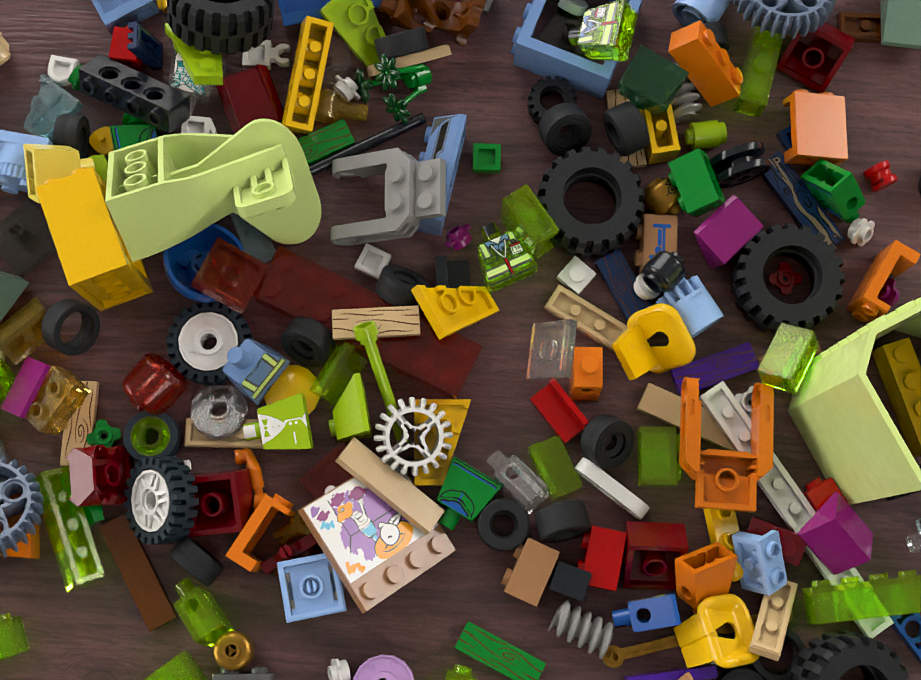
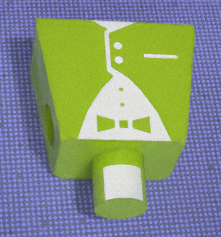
M302 393L258 408L259 421L243 424L245 440L250 441L262 438L264 449L314 448L306 398Z

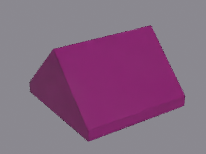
M732 195L694 231V235L708 267L714 269L725 264L764 226L737 196Z
M837 492L825 502L797 533L833 575L871 560L873 533Z

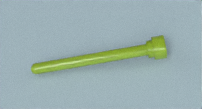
M375 321L362 322L353 327V332L356 340L365 346L388 417H390L392 413L388 410L387 406L393 405L396 411L398 407L375 342L378 339L377 335L379 332ZM395 421L392 428L398 442L402 437V430Z

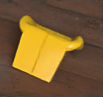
M665 303L655 304L632 314L627 321L628 329L611 345L629 380L636 379L649 370L653 373H663L687 365L693 360L696 353L694 341L679 312L674 307ZM659 331L664 332L668 336L669 343L667 346H649L647 339Z
M723 594L704 599L697 607V614L673 628L687 669L715 662V664L723 668H734L754 663L760 657V655L748 652L755 626L746 604L734 594ZM725 623H729L735 630V638L718 637L716 629Z

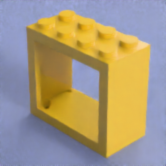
M93 167L78 168L69 176L51 178L43 183L44 185L35 187L68 285L100 311L154 292L143 260L140 259L132 262L105 202L106 182Z

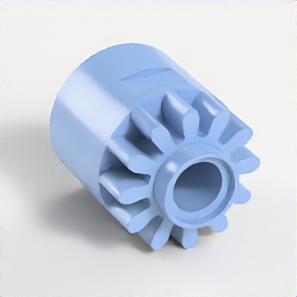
M676 0L672 6V12L684 27L699 20L702 23L718 22L732 0Z
M697 275L688 280L683 278L670 292L664 293V296L656 302L657 304L665 303L674 307L679 312L692 338L724 317V314Z

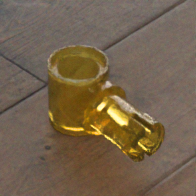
M321 89L315 120L325 124L335 123L337 119L341 120L342 118L366 122L369 105L347 102L345 98H341L340 93L330 89Z
M297 511L292 516L290 522L273 532V536L275 539L282 535L284 536L277 542L283 547L300 535L306 536L310 534L311 531Z

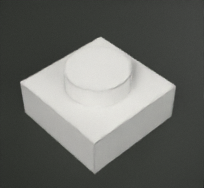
M574 256L556 279L574 294L579 295L595 277L596 273L578 257Z

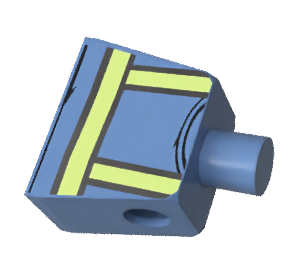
M248 338L243 341L240 347H233L229 350L227 354L228 362L223 367V372L240 392L258 405L291 362L272 347Z

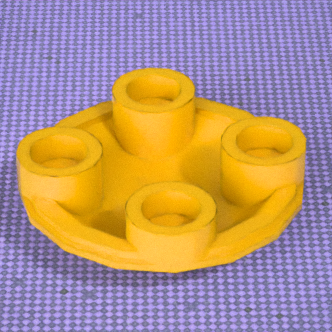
M288 365L264 396L266 405L302 393L306 398L309 415L317 406L321 388L317 378L310 370L299 365Z

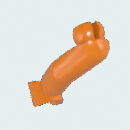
M238 449L234 451L235 464H246V468H249L251 487L255 493L253 504L255 511L265 494L267 495V493H263V487L265 486L262 470L251 449Z

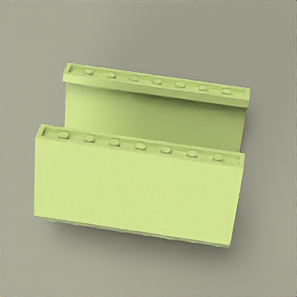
M921 297L858 329L853 334L847 336V338L804 363L806 369L797 375L788 412L826 479H833L849 505L921 490V468L916 463L866 376L876 339L893 330L921 338Z

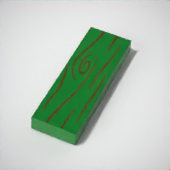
M344 119L298 139L308 165L355 144Z
M469 621L454 647L513 680H538L546 665L545 662Z

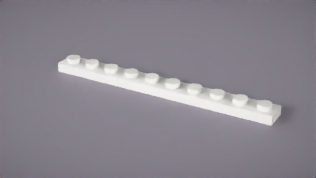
M724 381L699 396V401H702V405L735 451L749 452L751 454V420ZM773 452V468L761 477L757 483L789 529L798 533L816 512ZM806 546L805 552L864 636L874 638L894 623L855 567L833 575L809 547Z

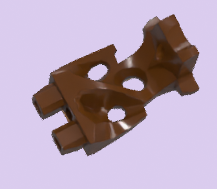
M381 0L378 10L391 17L389 24L407 30L424 27L426 34H430L433 29L442 30L454 36V41L459 46L465 47L468 37L479 26L480 16L487 0H464L462 2L451 0ZM435 11L445 14V21H441ZM416 14H420L424 18L425 22L423 24L414 20Z

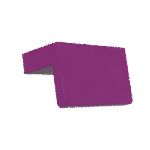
M27 356L1 409L29 421L55 369Z

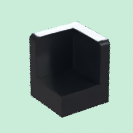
M559 561L549 589L586 602L587 597L585 595L592 574Z

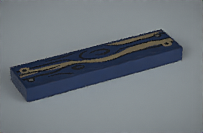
M778 151L769 157L768 160L772 168L761 177L800 228L803 225L811 227V233L814 235L821 232L826 236L823 241L828 245L833 243L836 246L845 239L843 234L790 164L784 163V156L781 152Z

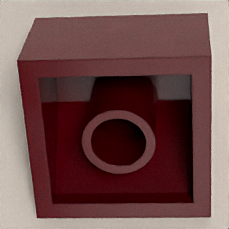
M824 23L821 28L817 27L814 33L808 31L805 37L797 33L796 38L792 39L776 69L822 93L826 90L852 49L855 38L827 23Z
M249 468L194 475L195 481L192 483V486H197L198 493L194 494V498H199V505H194V509L198 510L197 517H192L195 524L193 528H189L190 533L188 537L241 532L247 523L253 498Z
M626 521L625 533H627L623 552L622 572L623 588L676 590L675 559L688 554L689 548L684 523Z

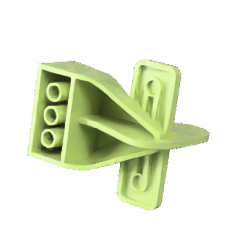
M257 119L251 121L234 135L208 133L170 134L109 152L105 202L132 262L175 246L231 213L239 215L268 237L282 244L292 245L304 242L315 233L319 226L321 202L302 146L287 127L275 120Z

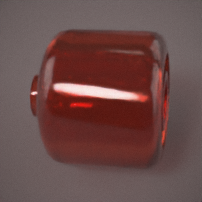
M150 352L145 354L124 377L122 387L130 398L129 402L141 412L146 411L152 415H161L166 413L186 391L188 383L186 378L169 361L158 354Z

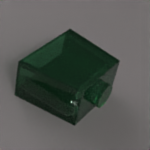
M640 45L636 55L618 82L619 94L629 99L638 109H646L658 116L660 112H665L669 108L677 93L685 84L689 72Z

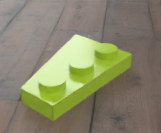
M330 0L319 10L320 14L326 21L334 23L333 29L365 68L376 62L380 63L374 39L385 37L382 26L379 25L372 1Z
M165 23V33L168 38L172 39L175 51L181 55L183 65L194 85H223L222 53H219V55L211 54V51L205 50L202 52L196 50L193 45H186L173 33L169 24Z

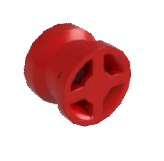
M888 160L880 162L863 172L865 179H869L871 182L870 188L873 193L881 191L898 181L896 174H892L890 171L891 165Z

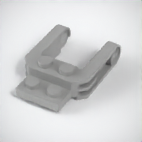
M399 148L333 160L332 176L336 179L355 176L365 178L385 174L386 217L331 227L330 243L339 246H352L412 237L420 227V220L446 216V161L437 158L418 162L412 155H408Z

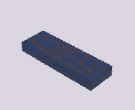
M620 249L595 261L596 268L626 321L635 312L652 306L649 299H641L634 290L636 277Z

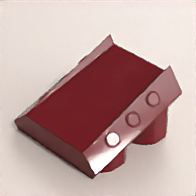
M257 64L253 68L223 77V85H216L234 134L251 121L257 119H271L282 123L284 111L266 65Z
M94 445L85 448H73L65 458L69 460L71 497L68 500L78 507L122 505L124 501H128V497L124 496V490L129 489V486L126 485L127 478H132L129 474L132 469V459L124 446L105 447L104 445Z

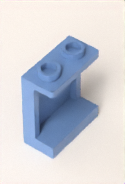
M91 0L111 36H113L114 26L124 27L130 22L139 23L159 13L154 0Z

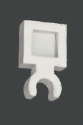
M265 40L258 47H251L248 52L243 53L242 66L244 69H250L260 64L266 65L268 70H271V63H276L280 67L290 66L289 59L280 58V55L282 53H291L290 45L279 44L272 48L271 40Z

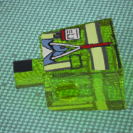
M618 0L588 9L584 13L581 27L570 29L569 41L571 45H578L585 55L592 60L628 61L638 14L627 0Z
M495 222L489 223L480 229L485 242L477 246V256L485 286L489 293L537 273V263L513 230L501 235Z

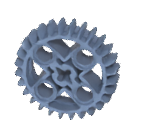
M734 0V5L738 6L737 13H744L743 21H752L751 28L759 26L761 27L760 33L764 30L770 31L771 37L775 33H779L782 39L785 38L786 34H790L792 39H794L797 33L802 37H805L808 31L814 33L817 27L821 28L825 21L828 20L836 3V0Z
M3 455L0 459V478L7 480L0 483V530H3L0 534V553L6 558L7 549L12 548L15 552H18L17 543L19 541L28 544L26 533L36 534L34 525L41 524L39 515L44 512L42 505L44 499L39 483L35 482L34 474L28 473L25 465L19 467L15 459L7 464L6 457ZM13 494H22L17 499H9ZM23 513L20 520L12 528H9L7 519Z

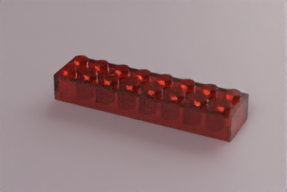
M281 246L277 249L253 293L257 303L292 320L299 316L315 319L326 326L332 334V310L396 307L384 301L378 294ZM419 315L420 336L378 338L375 341L384 366L450 399H458L482 351L481 345L457 333L439 340L428 319ZM356 339L335 340L368 357L365 346L361 345L360 341Z

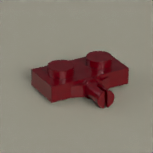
M754 515L747 533L763 536L771 530L778 531L783 560L799 566L807 545L797 533Z
M312 533L292 545H284L277 554L260 565L266 574L274 572L275 576H278L277 562L311 556L316 553L314 547L319 544Z

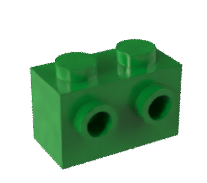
M698 148L668 163L671 169L668 175L672 185L678 187L681 195L678 201L684 213L687 212L694 217H698L722 206L726 202L707 153Z

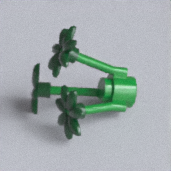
M385 54L381 56V63L376 62L374 64L376 70L381 72L376 75L375 80L370 78L364 80L363 70L359 71V69H356L355 83L359 87L358 94L365 104L368 103L367 99H370L368 90L373 89V86L382 84L384 91L388 90L389 85L396 89V81L403 79L408 88L415 89L405 99L398 101L392 92L389 94V98L383 97L385 104L388 105L386 112L394 113L393 118L395 122L401 120L404 124L409 123L406 116L411 115L406 109L407 104L419 94L427 92L426 85L432 81L431 71L427 65L420 63L415 66L396 68V59L391 58L388 61Z

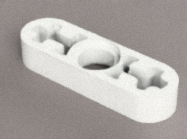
M582 457L574 468L581 477L635 518L642 520L650 509L646 503L588 459Z

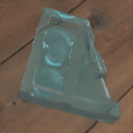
M42 74L39 82L42 84L39 94L33 97L31 111L27 115L23 127L33 136L49 138L52 141L58 116L64 113L75 115L83 105L66 90Z

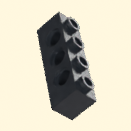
M98 55L79 68L80 90L82 93L167 133H171L190 118V95L104 55Z

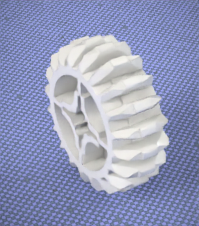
M409 397V406H405L403 399H399L398 405L400 409L397 411L393 405L387 406L388 410L392 413L390 417L384 413L380 414V418L386 421L385 425L375 424L376 429L383 430V435H374L375 441L383 440V445L377 446L376 451L382 452L386 450L387 453L381 460L385 463L392 458L391 470H395L401 464L400 473L402 475H405L408 467H411L412 475L417 476L419 466L427 474L429 473L427 466L429 462L434 468L439 467L438 462L435 460L436 456L444 460L447 458V455L440 451L442 447L446 449H451L452 447L451 444L444 442V438L453 437V433L443 431V428L449 427L451 423L450 421L440 422L439 419L445 415L444 411L441 410L437 414L433 413L437 404L432 403L426 409L425 398H421L419 406H415L414 397ZM420 412L426 415L428 419L417 426H412L403 417V414ZM396 421L402 430V437L396 445L391 447L389 435L391 427ZM404 424L414 432L416 428L421 430L417 438L422 448L419 444H414L413 441L410 444L406 442L409 434ZM435 426L436 442L430 451L425 443V435L430 431V428ZM409 447H415L423 455V458L406 460L400 458L398 454Z

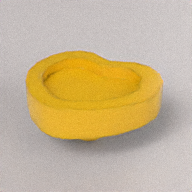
M107 126L97 129L89 138L92 148L100 155L108 156L109 152L114 151L110 127Z

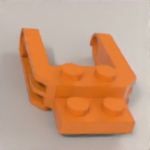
M684 377L681 387L679 466L693 481H696L695 508L756 512L757 481L773 468L774 390L772 384L755 383L752 390L750 454L749 452L730 450H700L702 401H699L700 378Z

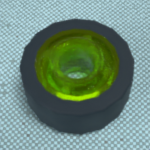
M144 410L137 413L128 421L124 429L123 442L125 448L138 461L155 456H175L181 446L182 433L179 424L170 415L159 410ZM157 430L159 433L157 442L149 445L147 442L148 434L151 431Z

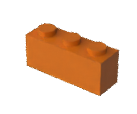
M701 20L671 33L668 52L710 107L740 96L741 83H743L741 70L738 67H734L727 51L724 48L721 49L715 40L713 32L707 29Z

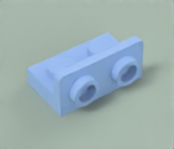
M771 530L763 536L742 531L732 535L735 554L738 556L737 562L744 570L743 577L740 579L742 589L770 596L787 584V574L778 531Z

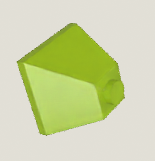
M355 373L332 411L334 419L329 420L331 437L337 436L339 443L349 442L354 437L357 440L373 437L364 382L360 373Z

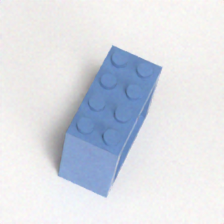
M532 0V3H528L524 10L522 26L517 27L512 39V43H514L511 49V54L514 55L513 65L545 78L546 76H551V79H555V76H559L560 81L568 80V85L572 84L574 89L603 100L619 60H612L613 57H609L601 65L532 38L535 26L547 1ZM609 0L615 3L618 2L617 4L622 6L623 1H625L624 6L627 9L622 20L630 18L625 45L643 0ZM613 40L612 45H611V47H610V50L615 49L616 41H615V44H613V43H614V40Z

